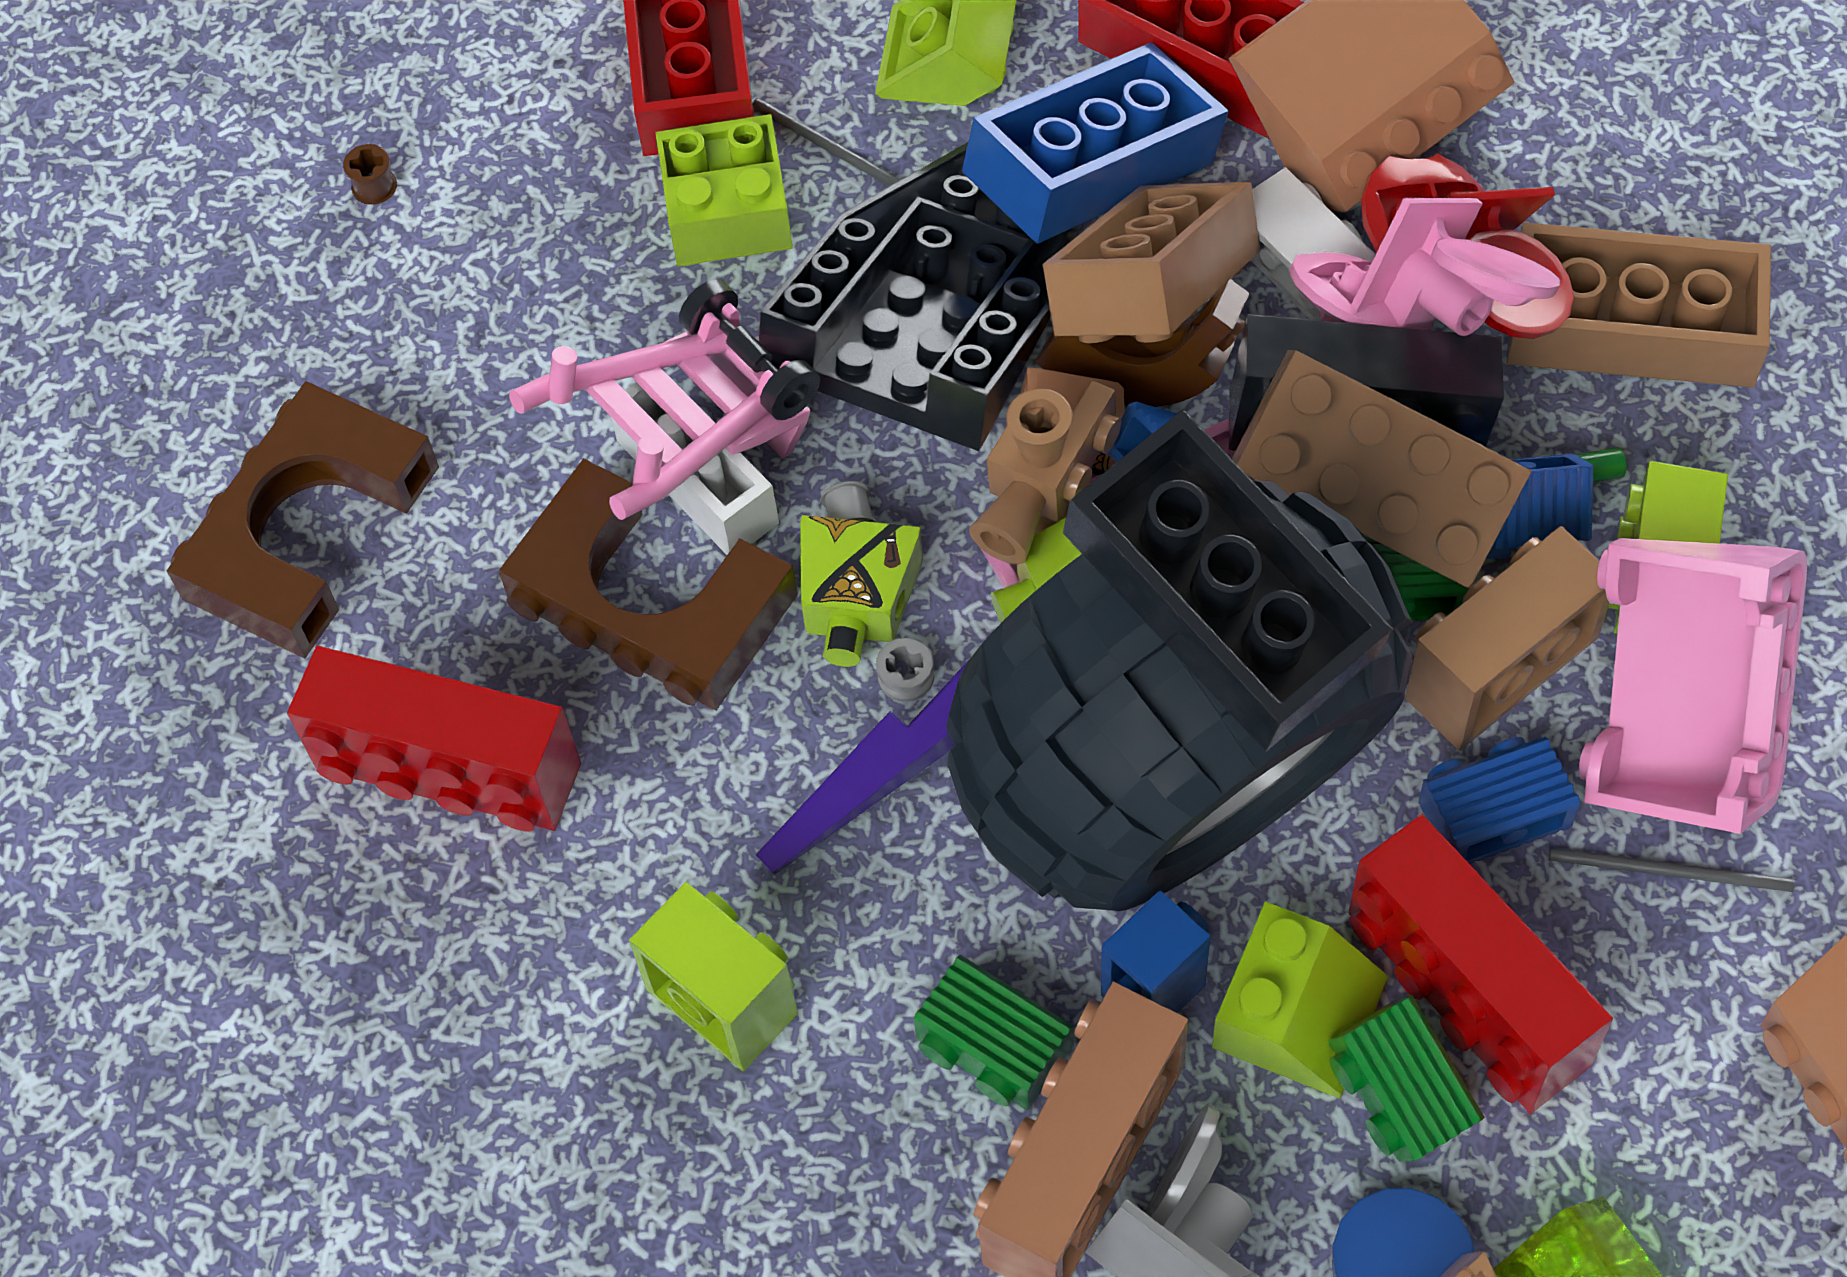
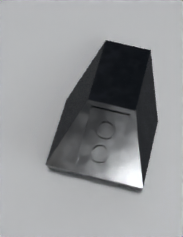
M967 142L842 213L760 311L759 342L772 354L771 363L777 369H780L785 361L805 360L820 376L818 392L980 451L1051 318L1043 264L1066 246L1068 230L1037 244L962 172L968 146Z

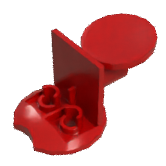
M1438 153L1423 159H1402L1389 156L1368 176L1361 196L1363 226L1376 252L1403 198H1477L1483 204L1465 240L1488 244L1518 254L1552 271L1560 279V286L1552 298L1533 299L1521 306H1507L1493 299L1492 309L1484 323L1510 337L1535 339L1553 333L1570 316L1574 295L1570 277L1561 262L1540 241L1515 230L1555 196L1553 187L1484 191L1481 185L1462 166Z

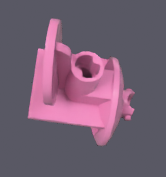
M1403 198L1372 263L1351 255L1324 251L1296 255L1289 270L1295 286L1320 311L1321 321L1432 330L1435 318H1437L1460 336L1470 335L1484 323L1492 309L1493 299L1503 305L1521 306L1533 299L1554 297L1560 286V279L1552 271L1532 260L1488 244L1465 240L1483 204L1477 198Z

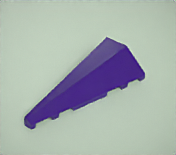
M966 664L909 725L889 711L758 851L756 856L772 873L777 874L955 747L946 730V723L958 679Z

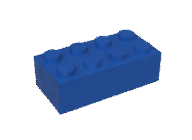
M1151 42L974 117L962 172L1038 244L1108 212L1139 186L1168 185L1212 165L1228 110Z

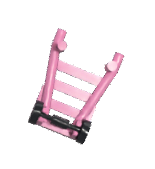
M713 279L697 287L683 303L679 312V323L687 330L686 332L663 343L577 365V353L575 350L567 346L557 347L552 352L550 373L510 391L509 398L513 408L522 414L550 400L556 404H566L572 400L573 392L585 389L638 444L632 480L633 486L610 497L609 500L610 507L615 516L623 520L664 499L723 449L734 455L766 442L782 459L792 454L808 422L810 409L807 405L818 391L820 376L805 360L785 361L780 369H777L771 363L772 354L744 326H740L739 311L737 310L738 295L723 280ZM677 365L726 415L715 423L662 368ZM631 377L693 442L682 450L616 381Z

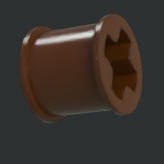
M375 144L360 145L352 149L344 159L343 168L346 175L351 179L352 194L361 203L369 205L380 204L392 197L396 191L397 180L389 168V155L382 147Z

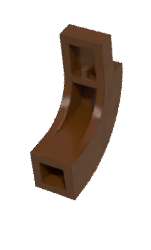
M1229 279L1195 316L1181 324L1174 331L1173 336L1158 342H1139L1136 340V335H1115L1113 338L1103 342L1083 343L1079 341L1078 336H1054V330L1052 329L1034 363L1044 370L1118 382L1124 388V406H1128L1133 402L1153 407L1179 403L1197 396L1219 379L1235 344L1234 341L1245 325V321L1239 315L1250 293Z

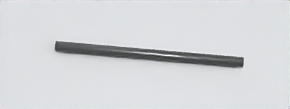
M756 98L753 101V108L764 115L772 114L774 121L887 186L900 181L899 178L763 100Z
M1552 847L1549 849V861L1793 892L1794 879Z

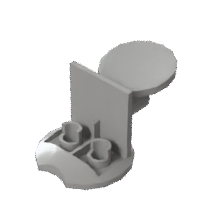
M1207 1103L1199 1112L1169 1162L1146 1212H1143L1126 1199L1085 1251L1087 1255L1116 1277H1260L1228 1255L1252 1220L1253 1213L1250 1206L1230 1188L1218 1183H1209L1222 1154L1221 1140L1215 1131L1220 1118L1219 1110Z

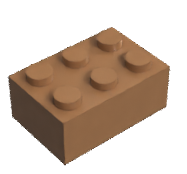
M1562 526L1542 541L1537 537L1527 541L1512 557L1510 567L1495 579L1490 574L1479 579L1468 590L1461 606L1448 616L1443 612L1434 615L1421 627L1415 637L1417 646L1414 660L1410 667L1411 674L1405 699L1449 742L1461 751L1599 638L1610 604L1607 600L1605 589H1600L1597 583L1599 560Z

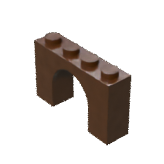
M305 381L293 399H288L282 404L276 415L275 423L259 445L253 446L246 453L240 471L226 490L213 498L207 509L206 517L190 539L183 541L175 550L171 559V565L166 571L182 600L305 659L336 616L339 608L326 580L285 562L261 548L263 530L269 517L287 498L302 490L322 485H337L351 488L407 514L439 468L429 437Z
M583 458L498 570L507 595L506 601L508 605L527 620L536 622L541 617L558 626L560 633L568 641L582 649H589L593 645L607 652L619 668L632 676L642 677L646 673L663 682L665 689L682 703L693 706L698 701L717 711L797 597L793 565L739 538L705 587L688 603L676 609L657 614L633 613L613 605L598 591L600 576L610 558L643 514L641 510L623 520L618 519L610 507V497L633 486V484Z

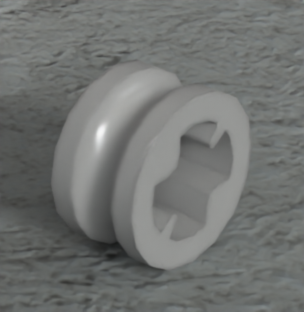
M899 638L887 643L879 651L876 659L878 684L883 693L888 697L901 702L915 701L925 696L931 689L934 681L933 659L926 645L919 640ZM907 660L910 667L914 668L915 677L903 680L902 675L896 672L895 663Z

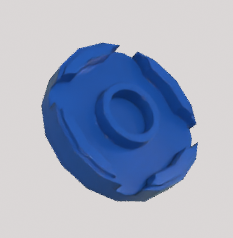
M1413 1188L1382 1189L1358 1200L1341 1219L1332 1246L1333 1277H1440L1463 1254L1474 1252L1473 1240L1460 1216L1438 1197Z

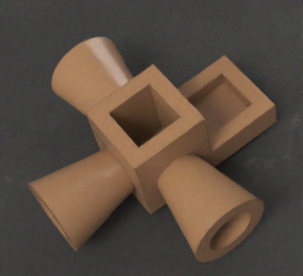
M1092 380L1073 413L1070 404L1062 395L1048 389L1026 391L1018 395L1011 402L1006 414L1007 427L986 459L989 490L991 494L998 496V498L969 527L971 538L983 551L1003 562L1022 564L1027 559L1034 535L1066 518L1070 500L1089 485L1092 476V468L1090 467L1099 452L1107 454L1114 446L1119 435L1121 419L1116 417L1115 389Z

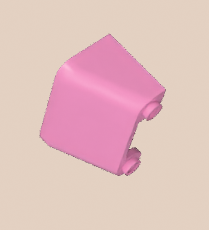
M1620 538L1609 543L1608 549L1602 553L1598 564L1597 583L1600 589H1605L1609 603L1620 605L1609 727L1597 736L1595 742L1589 741L1585 744L1579 761L1580 779L1586 781L1584 803L1738 834L1744 832L1773 808L1781 791L1786 765L1807 579V557L1804 551L1771 546Z

